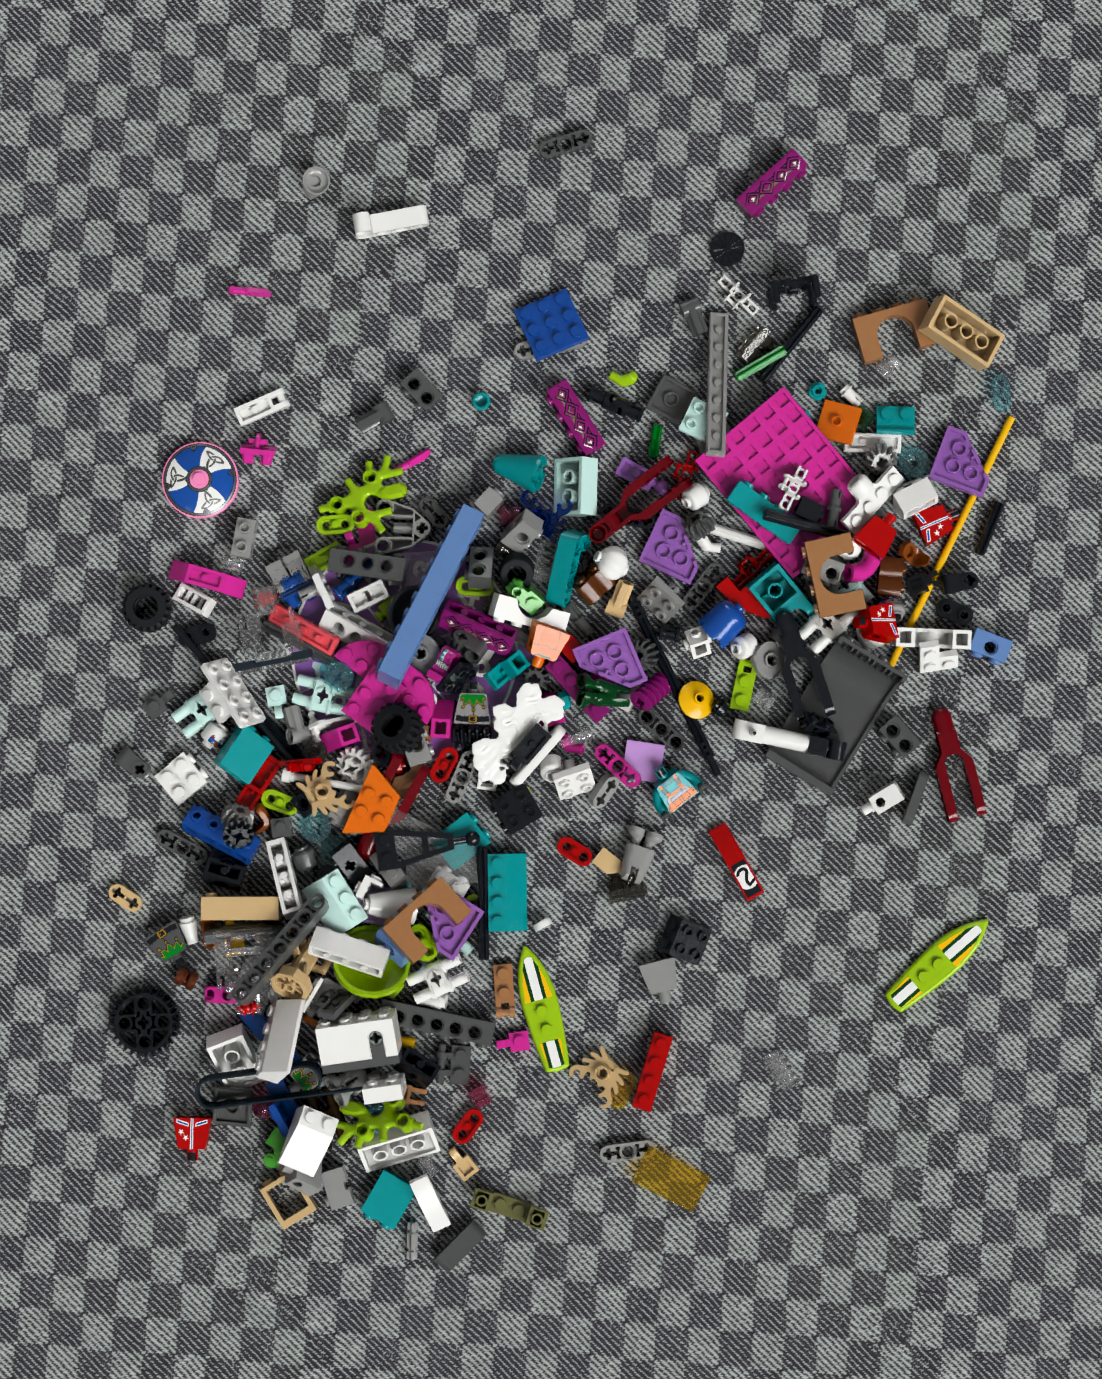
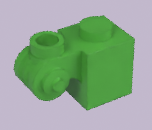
M514 577L512 582H509V585L505 587L509 596H513L518 600L519 606L533 616L545 603L544 596L531 584L525 588L524 582Z
M278 1125L265 1142L274 1148V1152H269L264 1157V1164L268 1168H278L279 1163L277 1162L286 1140L280 1134Z

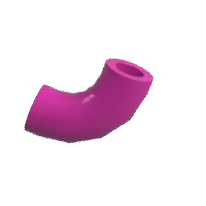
M864 550L859 562L845 565L842 572L843 580L847 583L865 581L875 573L881 561Z

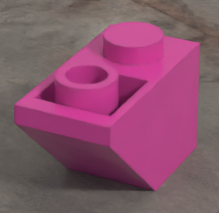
M437 699L431 718L430 737L452 739L455 700Z
M355 722L320 735L325 753L362 742Z

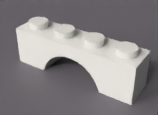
M496 592L493 594L488 615L493 616L494 621L504 623L505 620L511 621V625L522 628V625L529 626L528 630H530L533 619L566 630L570 613L551 607H546L537 616L526 617L520 611L516 598Z
M897 627L899 638L890 642V646L919 647L921 642L938 640L940 648L971 650L972 630Z

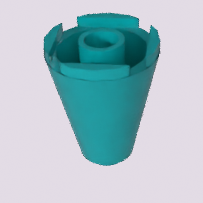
M499 454L498 457H494L492 468H494L495 473L533 493H537L536 490H540L546 472H543V466H547L546 456Z

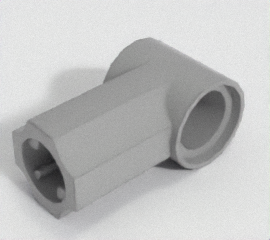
M293 705L284 708L282 711L287 726L286 740L288 744L294 745L309 742L310 730L308 726L304 725L300 706Z

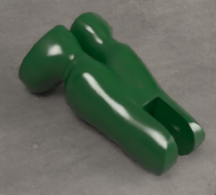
M587 673L579 674L577 688L583 691H580L576 697V707L578 709H585L590 703L596 707H629L630 700L617 698V693L629 694L630 688L600 678L593 680ZM590 689H592V690L595 691V693L590 692V691H585V690H590Z

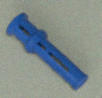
M369 559L364 564L366 569L372 566V559ZM344 576V580L337 586H332L331 589L343 601L344 596L352 590L355 591L357 584L366 577Z

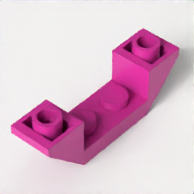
M173 560L168 579L192 584L238 599L243 598L247 584L246 580Z

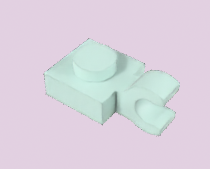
M285 685L265 688L268 707H274L277 720L283 719L282 705L288 704Z

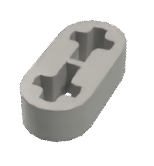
M612 774L603 775L588 797L589 803L595 808H603L619 786L618 779Z

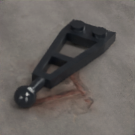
M404 830L374 832L379 872L399 869L454 850V845L467 844L469 846H476L480 842V836L475 831H469L465 836L453 837L452 833ZM394 836L421 838L423 854L398 862ZM428 838L447 839L448 845L429 852Z

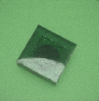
M860 404L858 407L862 409V413L857 427L864 432L876 417Z

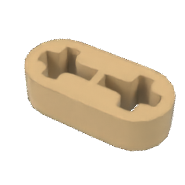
M114 884L110 887L109 897L125 909L135 912L142 908V898L126 886ZM120 887V892L123 895H125V897H115V892L113 890L118 889ZM136 898V903L139 904L138 907L134 906L131 908V903L126 899L134 900Z

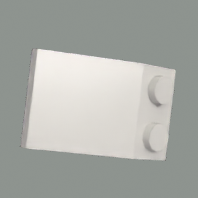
M242 1023L206 1037V1049L218 1073L255 1068L257 1057ZM256 1075L222 1079L225 1086L245 1088L265 1081L256 1078Z
M306 1105L298 1107L277 1163L314 1177L333 1139L339 1120Z

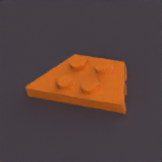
M372 764L342 831L343 833L385 832L401 796L391 786L388 779L382 775L375 764Z

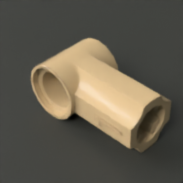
M619 579L604 613L622 620L634 584L628 580Z

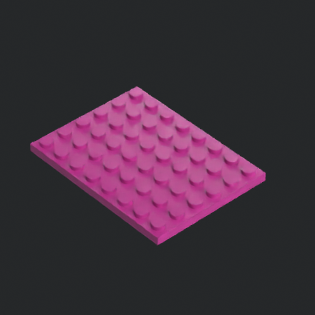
M784 386L726 434L725 457L705 456L704 452L695 460L725 499L738 481L744 482L746 480L754 486L753 490L759 494L761 491L769 497L768 501L772 504H779L785 494V491L778 487L785 479L783 475L790 474L794 476L800 465L802 466L801 468L809 471L803 481L807 482V485L805 487L800 486L796 496L800 495V498L805 496L823 505L825 514L820 522L817 521V523L826 525L828 514L826 508L829 506L831 489L842 490L840 505L842 511L839 512L837 528L848 531L840 520L856 503L855 497L847 489L848 483L856 474ZM799 471L798 476L802 477L803 472ZM791 486V490L796 492L795 487ZM787 495L786 499L791 500V497ZM794 499L786 514H793L799 500ZM783 502L782 506L787 508L788 504ZM731 505L792 579L800 573L805 559L801 552V547L804 546L803 542L825 537L800 530L790 545H787Z

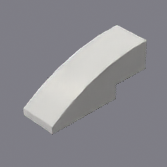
M427 1173L410 1180L409 1184L432 1231L436 1232L451 1225L448 1213L441 1203L440 1197Z

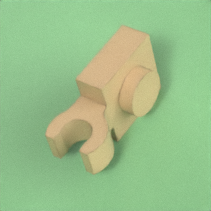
M455 1146L449 1150L448 1153L456 1162L452 1167L464 1182L479 1171V1167L468 1154L462 1157Z

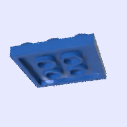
M566 288L514 310L516 319L536 362L589 340V336Z

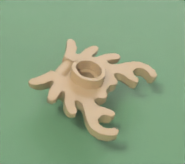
M327 761L323 764L319 777H317L318 770L315 769L312 774V781H310L308 775H305L307 787L300 782L296 783L297 787L306 795L312 807L313 817L317 814V808L324 815H328L326 809L331 812H338V808L333 807V805L350 810L356 802L352 800L351 804H345L346 795L335 798L336 791L331 788V782L325 780L328 777L334 776V772L327 770V767H334L336 765L333 761Z
M601 1046L600 1053L602 1057L598 1053L591 1052L590 1054L595 1060L583 1058L582 1062H587L589 1065H573L569 1070V1076L572 1077L576 1069L580 1071V1079L587 1072H590V1079H594L598 1087L605 1088L598 1097H605L607 1099V1103L600 1106L606 1109L611 1106L613 1100L611 1088L613 1087L614 1094L617 1095L619 1093L617 1081L621 1086L624 1085V1081L619 1073L629 1075V1072L620 1068L608 1056L604 1046Z

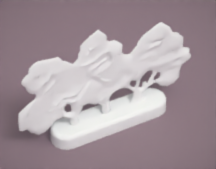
M525 683L516 694V707H511L506 703L494 706L493 715L496 717L494 730L498 732V737L496 739L483 738L472 744V753L474 755L473 767L479 771L478 778L480 781L490 780L495 785L502 784L507 776L506 770L509 768L506 766L507 764L500 763L501 759L508 758L512 760L513 758L510 757L511 752L536 723L539 724L540 721H543L544 726L542 728L552 737L528 765L521 763L511 776L510 784L515 788L521 785L566 733V729L561 725L555 726L550 732L548 731V724L551 721H557L564 717L563 706L565 702L556 695L542 698L539 684Z

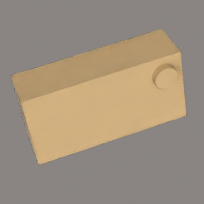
M945 294L934 298L918 328V331L977 371L989 368L1005 337L1004 334Z
M206 893V896L201 897V920L282 919V909L278 896H218V893Z

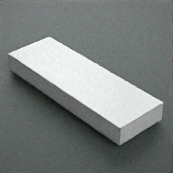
M855 433L851 446L843 444V452L870 453L869 447L875 449L876 443L882 447V444L885 442L887 447H893V452L901 454V435Z

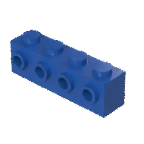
M193 804L182 821V830L249 866L260 848L261 840L254 834L249 846L246 845L243 849H233L227 846L223 840V830L226 825L221 823V816L213 815L205 807H198ZM241 833L235 835L236 840L239 839V837H243Z

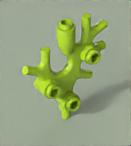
M384 455L382 466L378 471L373 469L372 461L365 462L366 471L363 474L365 484L357 486L351 478H347L344 483L350 490L349 494L343 498L340 496L332 497L330 501H327V504L318 506L319 512L329 511V513L339 515L345 514L349 508L353 510L351 520L357 528L362 529L367 527L369 523H372L380 534L383 533L386 529L380 519L384 516L392 515V507L371 511L366 508L365 500L371 495L386 500H393L408 494L405 483L398 482L387 486L382 485L384 479L404 475L403 468L390 469L391 456Z
M404 1098L402 1100L382 1102L383 1111L377 1116H372L363 1104L349 1100L346 1107H339V1109L345 1115L358 1118V1122L350 1124L339 1121L337 1128L344 1130V1132L336 1142L343 1146L351 1136L355 1135L357 1138L354 1147L361 1149L363 1142H369L374 1138L373 1129H378L380 1142H387V1131L389 1128L398 1127L402 1132L410 1133L414 1129L421 1131L423 1123L417 1122L415 1118H411L406 1113H400L399 1115L396 1113V1111L404 1108Z

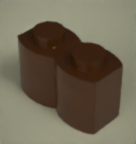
M884 557L878 566L875 595L900 597V593H904L905 582H902V574H906L907 563H904L903 558Z
M593 563L585 575H580L576 578L572 587L591 606L605 592L610 590L618 582V579L609 580L605 578L600 570H598V565Z

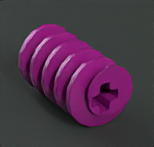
M657 672L631 693L630 700L633 705L649 711L656 703L668 695L671 688L666 676L661 672Z

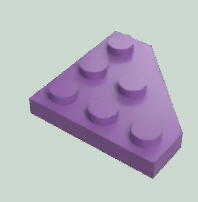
M948 425L928 479L982 499L990 479L983 470L981 461L969 441L970 438L967 432Z
M662 509L638 561L691 585L698 570V564L692 552L680 516Z
M626 627L572 649L579 668L628 688L648 681Z
M460 895L458 896L472 912L457 926L439 908L427 906L436 950L454 961L485 912Z

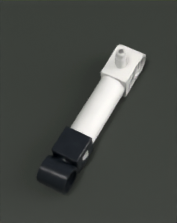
M736 718L731 734L732 738L781 747L838 761L844 760L847 742L775 728Z

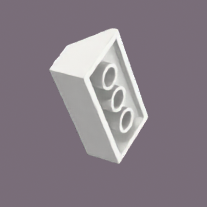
M276 1000L272 1005H269L266 1012L268 1021L265 1023L262 1031L265 1035L258 1050L261 1052L260 1058L257 1059L255 1064V1070H257L256 1078L278 1084L290 1073L305 1000Z
M428 1110L410 1115L417 1122L423 1123L421 1131L414 1129L410 1133H404L398 1127H391L387 1131V1142H380L378 1129H373L374 1138L369 1142H363L361 1149L357 1148L367 1173L441 1151Z

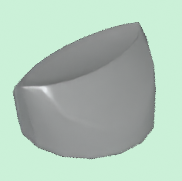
M319 166L308 168L302 177L303 189L309 199L319 197L330 185L329 174Z

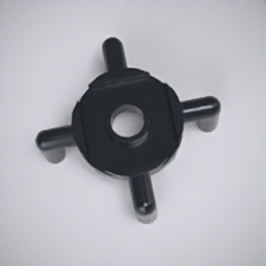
M818 275L801 276L794 280L788 278L771 281V288L767 290L770 311L778 310L777 304L781 303L780 295L787 293V296L798 295V291H808L810 305L818 304L817 297L822 296Z

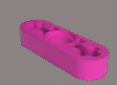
M606 744L597 746L595 749L596 758L622 783L628 787H637L641 783L640 773L611 746ZM601 749H604V750L608 749V751H607L606 753H607L610 757H613L614 755H615V757L612 758L611 760L608 759V758L605 757V756L601 757V755H602ZM617 760L623 763V768L620 771H615L613 768V764ZM627 772L629 775L635 774L634 779L636 781L628 782L629 777L623 773Z

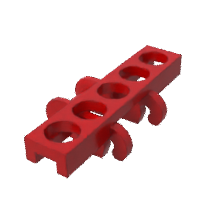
M690 450L685 465H681V462L674 463L676 468L674 474H670L673 477L672 479H679V484L685 479L683 473L687 471L690 473L688 478L690 482L693 471L699 470V468L695 467V460H690V456L695 454L696 460L700 453ZM680 467L683 468L681 476H677Z
M767 548L756 558L751 557L750 554H745L746 558L741 563L737 562V568L741 573L732 583L739 591L774 557ZM750 560L752 564L745 569L743 565ZM756 567V571L751 573V568Z
M321 758L277 761L278 767L286 766L287 771L291 772L314 771L315 764L322 763Z

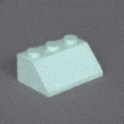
M578 456L555 459L553 516H597L598 458Z
M338 868L301 890L306 899L315 893H320L325 897L329 904V909L320 921L323 926L330 928L332 931L344 933L368 918ZM317 901L314 907H320L323 901Z

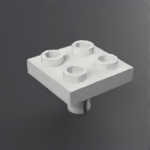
M568 759L564 761L565 770L552 774L560 800L570 799L575 795L590 792L596 786L589 762L575 766L574 761Z

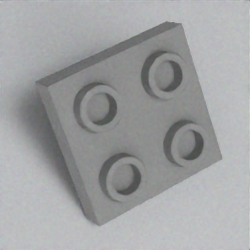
M315 564L309 566L308 569L314 582H312L313 585L297 591L302 602L318 595L321 596L327 610L333 608L332 601L335 598L329 585H324L327 581L321 568L317 569Z
M657 576L637 598L658 620L666 624L685 602L677 595L679 592L678 586L672 590L676 584L670 583L667 585Z

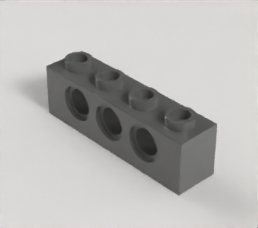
M337 545L336 549L330 548L327 568L329 572L406 583L409 560L405 559L402 554L393 553L391 557L385 556L386 552L374 551V554L366 553V549L355 548V551H349L348 547ZM353 556V558H354L353 564L350 565V566H347V564H346V559H347V557ZM371 558L373 564L370 568L366 569L364 563L367 559ZM390 561V570L384 571V563Z

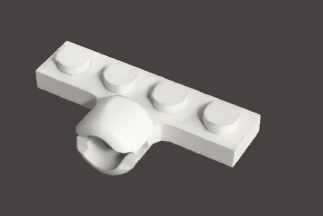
M889 466L874 483L865 474H858L853 477L848 483L847 489L855 497L856 503L840 522L848 531L855 535L905 480L894 466Z

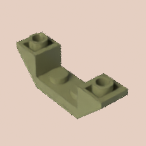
M475 1188L470 1203L472 1208L487 1213L491 1211L525 1222L526 1226L544 1231L549 1215L548 1211L532 1203L481 1188Z

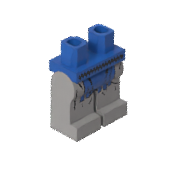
M298 550L282 558L291 576L280 559L265 567L283 601L287 602L292 610L301 606L297 591L313 585L312 577ZM317 595L308 599L307 601H311L317 598Z

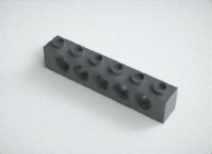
M387 998L382 999L381 1007L390 1006L391 1008H396V1011L400 1010L404 1013V1019L398 1021L402 1031L411 1032L412 1029L418 1030L419 1034L424 1036H430L431 1033L437 1034L438 1038L443 1040H449L451 1037L457 1039L458 1043L468 1044V1041L476 1043L475 1046L487 1048V1045L491 1046L496 1025L495 1021L443 1010L440 1011ZM414 1015H421L423 1023L420 1025L414 1024L412 1020ZM433 1019H440L442 1027L439 1029L433 1028L431 1021ZM452 1023L460 1024V1032H452L450 1025ZM471 1027H477L480 1030V1034L477 1037H472L469 1034Z

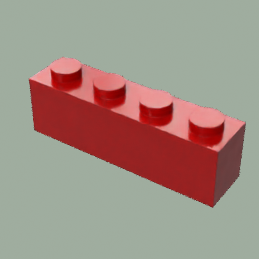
M653 1031L632 1100V1107L651 1112L673 1040L671 1035Z

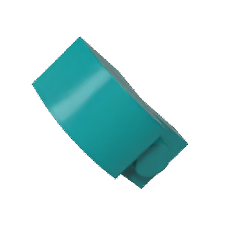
M519 649L510 653L508 657L501 659L483 676L493 690L496 691L511 678L518 676L531 664Z

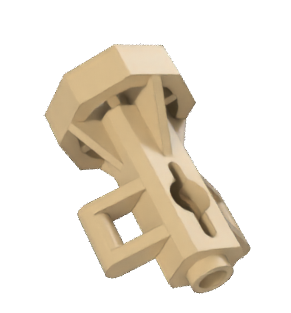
M312 936L305 937L300 943V949L297 947L292 953L293 961L282 965L270 979L273 990L284 999L304 1000L308 998L313 989L309 978L310 972L325 975L332 964L331 961L308 954ZM317 960L323 962L322 966L316 965Z

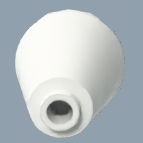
M409 887L368 894L363 899L362 906L367 914L386 920L392 916L394 919L399 914L397 910L405 903L409 905L414 901L412 897L417 891L415 888ZM418 909L412 914L411 925L415 923Z

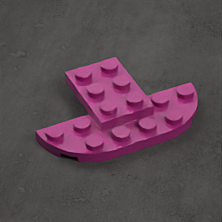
M372 640L355 641L344 646L334 655V657L364 678L341 711L369 732H371V727L374 726L371 722L372 719L375 720L376 718L374 716L375 713H379L382 706L387 707L386 704H393L394 702L404 703L422 717L421 720L426 725L430 722L435 708L433 688L421 671L410 665L398 690L377 680L376 666L381 657L385 658V645Z

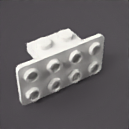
M227 658L203 663L200 666L209 682L199 694L219 724L224 723L230 716H232L239 728L255 725L266 719L252 694L248 691Z

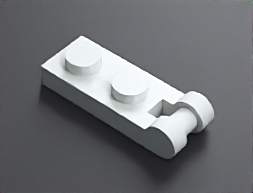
M277 389L234 408L241 427L290 407L289 401L285 399L284 389ZM274 398H277L279 402L276 405L272 402Z

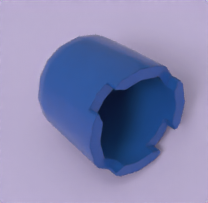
M723 600L697 622L724 649L745 627L746 617L743 614L745 610L738 602L733 604L731 601Z

